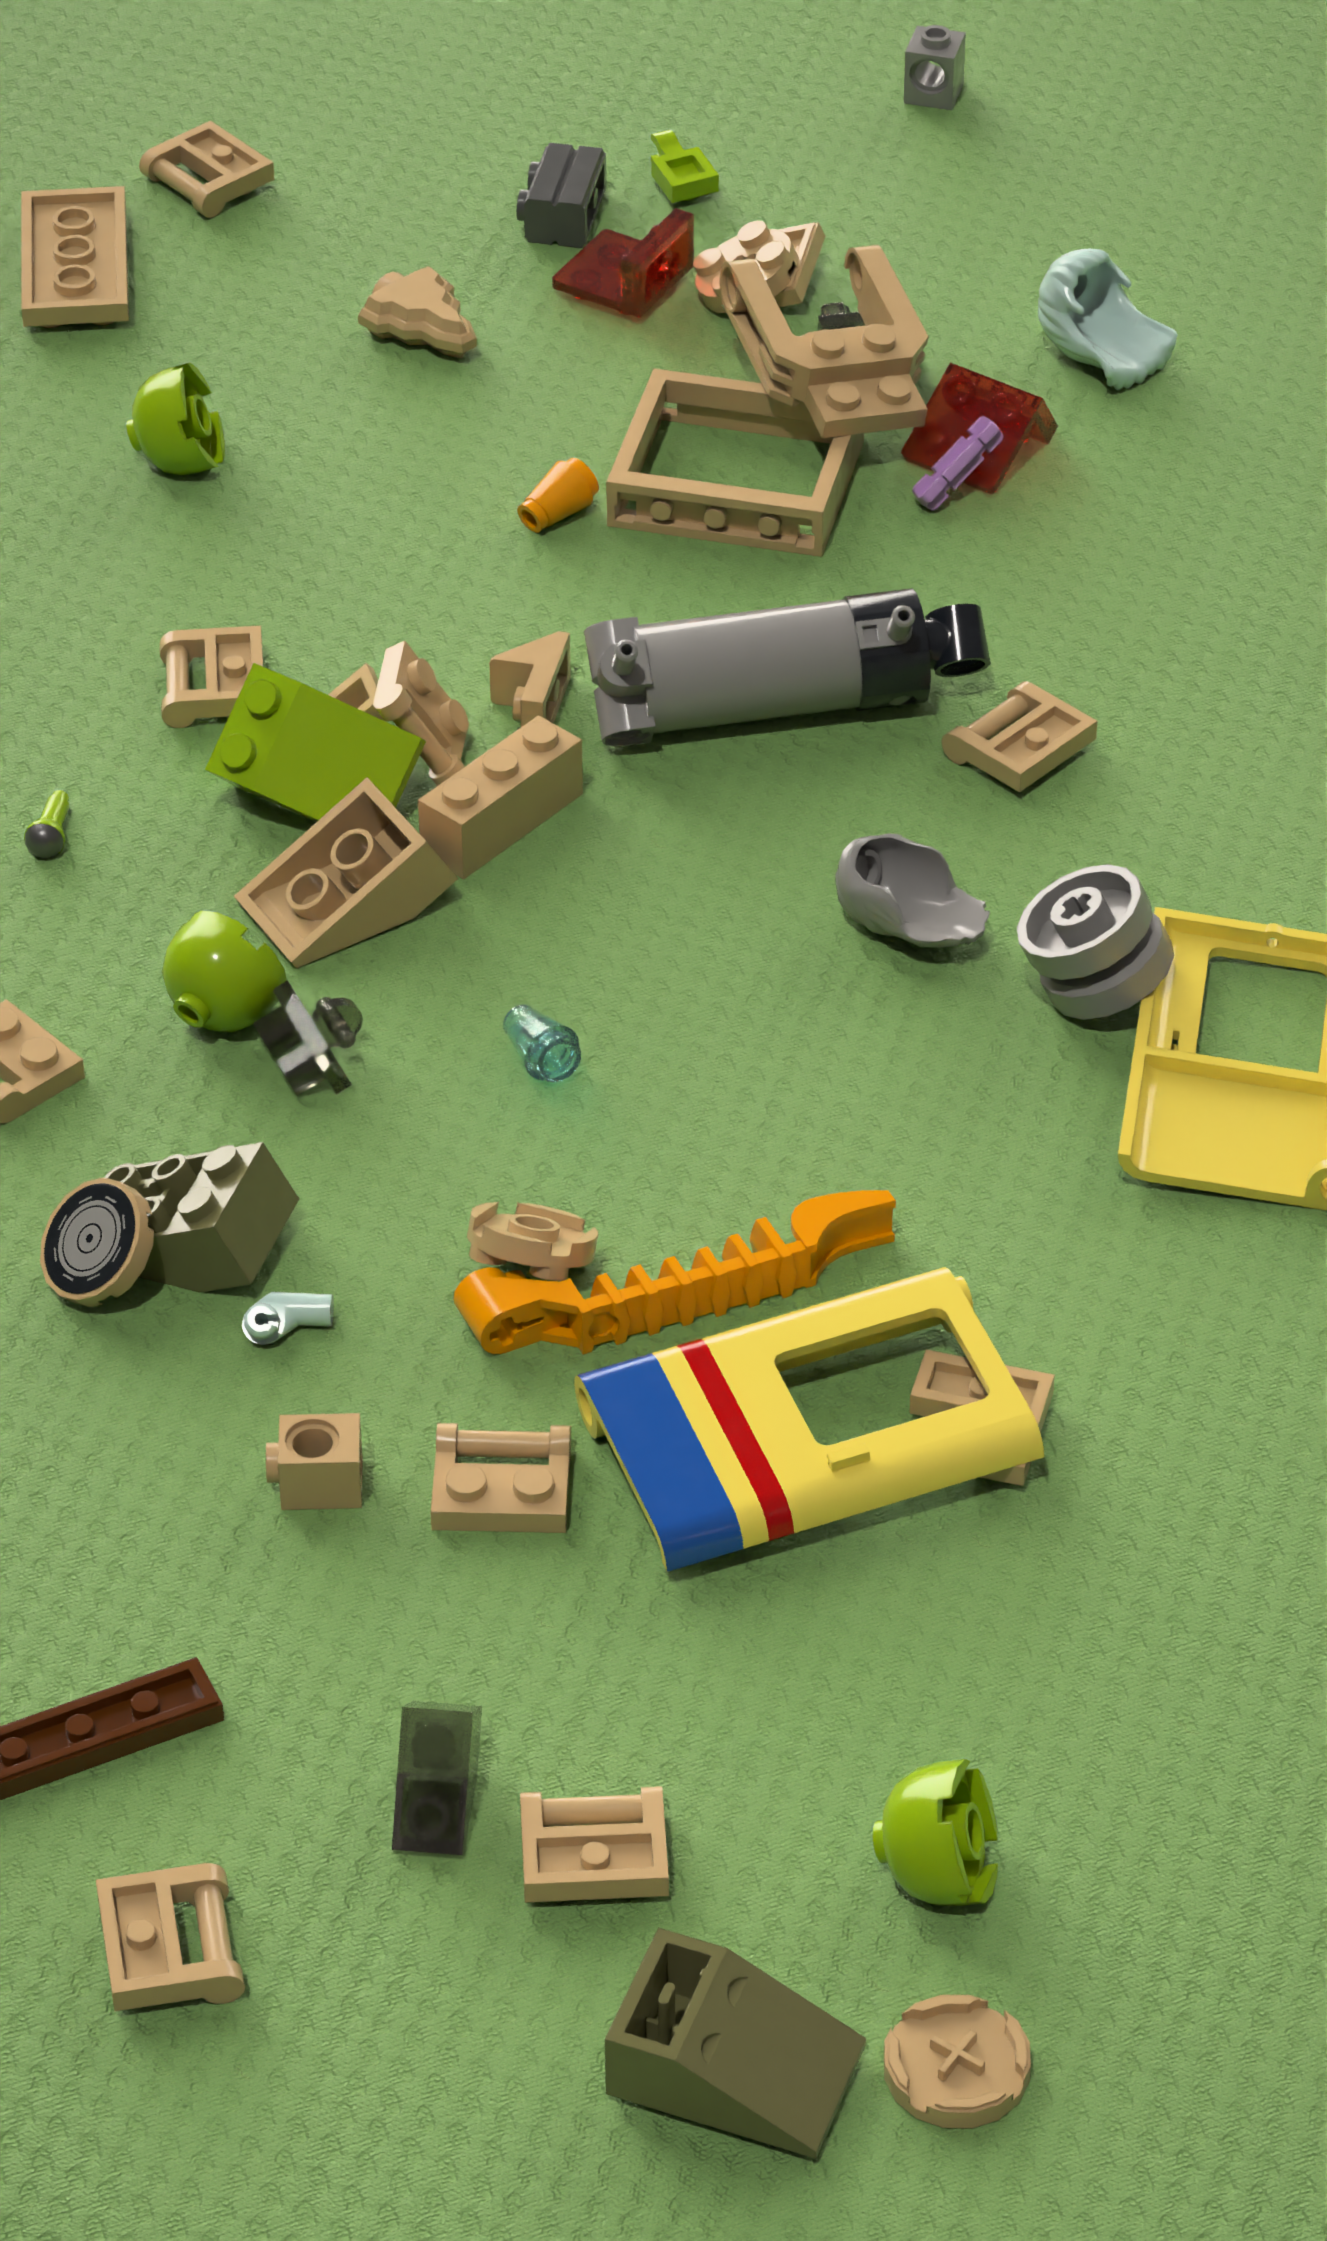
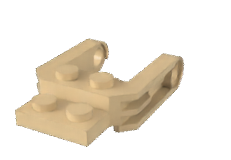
M879 245L852 247L848 249L845 256L844 267L849 269L852 289L859 301L857 310L865 326L831 330L824 329L808 332L802 336H795L791 332L755 260L727 261L722 264L719 285L723 306L768 397L789 406H797L799 401L804 402L822 438L925 425L928 409L915 384L921 376L919 366L924 361L925 353L923 349L927 345L929 336Z

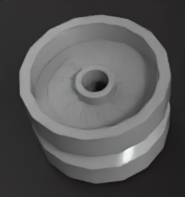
M1109 864L1085 867L1060 877L1034 897L1024 909L1017 925L1019 944L1031 966L1039 972L1041 984L1052 1004L1063 1015L1082 1020L1107 1017L1132 1007L1154 991L1168 974L1174 958L1172 941L1160 918L1152 912L1150 899L1140 880L1124 867Z

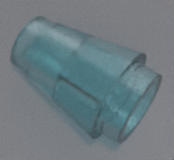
M525 1004L512 1008L505 1016L503 1029L516 1049L527 1072L533 1078L548 1082H559L574 1073L581 1060V1049L578 1036L572 1029Z

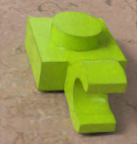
M672 130L651 134V140L656 145L659 153L651 155V175L671 203L693 200L699 196L719 192V174L699 147L684 150Z

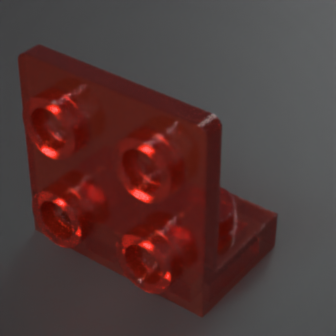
M675 208L659 224L653 226L649 234L642 240L609 229L602 230L552 277V287L571 294L575 298L617 310L624 315L641 318L694 267V214Z
M950 362L926 405L928 410L925 425L914 427L901 450V454L906 461L933 471L931 469L932 466L961 436L967 439L970 436L967 430L979 417L985 416L1000 428L1004 435L1003 440L991 453L984 451L982 456L985 459L962 483L989 494H994L998 490L1023 442H1027L1029 438L1049 444L1058 425L1043 398Z

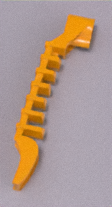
M860 1190L814 1197L800 1203L791 1214V1231L796 1239L795 1242L785 1244L768 1219L763 1217L755 1221L749 1240L752 1252L737 1233L728 1236L722 1253V1262H718L708 1246L697 1250L692 1268L689 1271L683 1269L675 1256L666 1258L656 1280H651L641 1264L630 1268L625 1286L619 1290L608 1274L604 1273L596 1276L590 1298L586 1299L582 1297L570 1278L560 1282L527 1279L521 1270H512L504 1273L498 1268L487 1267L472 1272L459 1283L454 1293V1304L482 1348L488 1353L503 1354L539 1341L577 1347L584 1355L592 1352L594 1345L613 1340L616 1345L625 1343L627 1336L647 1331L649 1336L659 1333L662 1326L680 1322L684 1327L692 1324L695 1317L714 1313L716 1317L725 1315L727 1309L746 1303L751 1308L759 1305L760 1299L778 1294L784 1299L792 1296L794 1289L816 1286L823 1270L839 1257L855 1251L894 1242L895 1234L892 1231L893 1208H896V1200L889 1190Z

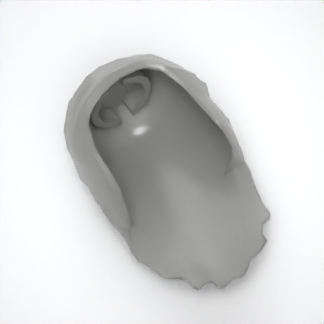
M899 834L861 837L849 843L843 850L835 874L837 895L842 908L856 923L867 927L873 933L888 937L896 936L919 947L945 948L964 943L969 945L983 936L985 923L990 914V911L984 909L986 907L985 901L977 900L957 888L949 865L940 851L933 847L913 842Z

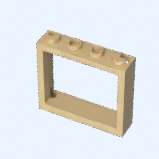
M653 369L606 481L607 526L822 557L862 449L864 433L822 438L804 402L799 401L797 406H789L768 397L762 383ZM665 402L677 403V409L664 408ZM662 420L831 444L812 497L640 473ZM629 500L636 501V510L626 509ZM800 525L812 526V533L814 535L801 534Z

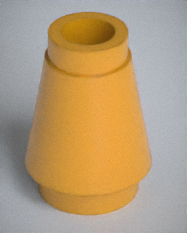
M570 458L566 462L557 461L525 501L518 506L519 518L529 530L539 533L544 528L589 507L593 503V496L599 491L598 481L591 469L577 458Z

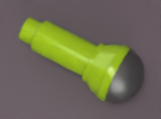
M56 790L48 797L40 818L29 824L24 833L25 845L28 851L36 857L52 858L60 853L65 845L66 836L62 825L69 809V796L62 790Z

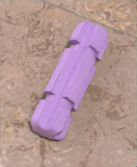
M979 417L967 430L970 436L967 439L961 436L932 466L931 469L934 473L931 476L925 474L913 486L912 492L914 496L927 509L931 511L937 510L949 497L946 491L949 488L955 491L985 459L982 456L984 451L991 453L1002 442L1004 437L1002 431L987 417Z

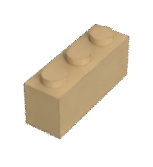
M539 715L418 799L419 834L428 842L452 872L464 880L583 794L582 739Z

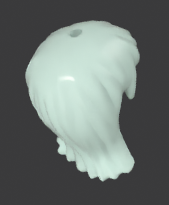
M1091 248L1074 250L1062 255L1050 265L1040 285L1038 318L1043 330L1054 345L1069 358L1103 369L1108 386H1114L1116 390H1120L1123 387L1129 389L1134 382L1137 384L1143 383L1147 375H1153L1156 369L1162 370L1176 345L1177 332L1145 316L1136 309L1121 286L1122 284L1129 288L1131 287V281L1113 263L1108 253L1100 249Z

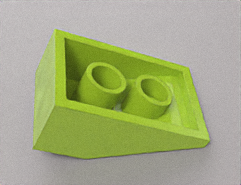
M253 663L205 770L239 789L317 822L367 777L396 808L426 740L308 685Z

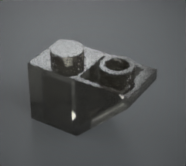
M411 1701L402 1707L392 1850L451 1855L464 1854L478 1772L482 1706Z

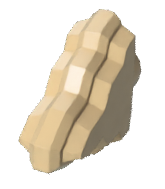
M429 266L407 276H403L398 272L385 274L375 284L372 294L368 297L364 308L358 314V323L381 339L394 337L408 345H429L444 355L456 358H463L466 352L477 346V338L470 321L460 315V301L454 297V286Z

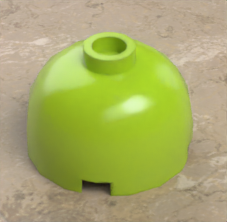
M192 363L171 367L150 376L139 387L132 405L133 419L128 420L126 424L127 434L132 447L136 451L142 450L147 459L165 473L175 475L194 474L219 467L217 464L223 462L225 457V440L219 412L217 410L209 413L202 397L212 394L200 370Z
M199 911L179 928L167 947L162 975L167 993L174 1003V1011L185 1023L196 1028L204 1027L209 1030L234 1033L258 1023L271 1012L279 998L286 991L288 981L284 967L274 951L265 942L256 950L251 943L242 938L249 928L239 921L218 912Z
M967 1759L933 1763L919 1767L905 1776L894 1786L888 1796L883 1810V1820H877L873 1827V1845L879 1862L888 1863L892 1876L910 1896L934 1905L964 1906L986 1903L993 1895L997 1880L998 1863L984 1866L985 1842L998 1840L992 1799L984 1776L978 1768L967 1769L970 1763Z

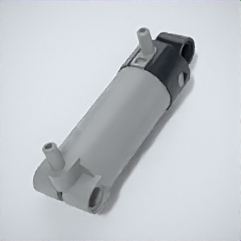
M913 588L845 596L842 600L642 625L638 624L637 617L614 619L593 624L584 631L592 682L598 685V688L594 691L601 739L602 743L608 746L649 743L655 733L854 708L857 711L924 703L929 698L931 670H934L935 674L940 677H959L980 672L991 664L980 606L968 603L949 605L928 613L924 619L920 600Z

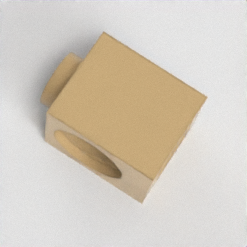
M360 1413L279 1415V1441L266 1443L267 1483H279L281 1510L362 1508L363 1456Z

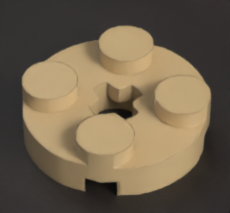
M753 221L744 225L739 230L737 236L727 240L717 248H710L701 252L694 259L693 266L697 272L695 285L705 305L714 312L726 313L722 306L719 277L721 266L727 261L755 260L773 296L775 297L784 290L791 281L788 270L791 268L792 263L796 268H798L799 264L798 254L788 235L777 229H768L763 221Z
M499 1202L480 1204L471 1211L467 1239L471 1243L469 1256L477 1262L489 1265H503L509 1261L530 1266L529 1273L537 1278L562 1281L568 1278L569 1268L582 1267L594 1260L598 1231L594 1227L587 1233H584L585 1220L572 1213L547 1206L518 1202L515 1214H497Z

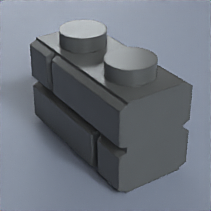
M549 143L545 147L540 162H531L528 172V190H520L516 209L517 220L524 221L525 238H527L528 242L552 245L553 241H557L559 246L582 248L586 244L606 190V153H604L602 148L579 146L578 150H575L569 144Z

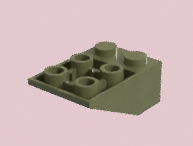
M263 1142L237 1147L225 1145L214 1151L187 1156L175 1154L164 1160L137 1165L125 1163L115 1167L104 1177L123 1182L136 1189L149 1203L152 1215L147 1213L148 1227L154 1230V1240L145 1269L139 1278L196 1292H207L252 1284L299 1201V1197Z
M658 1927L605 2037L606 2094L816 2159L864 2051L866 2038L730 1949Z

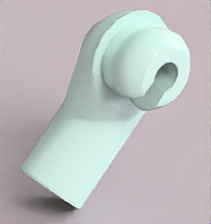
M271 1292L246 1311L242 1321L243 1332L253 1343L265 1345L273 1344L298 1325L332 1326L333 1295Z

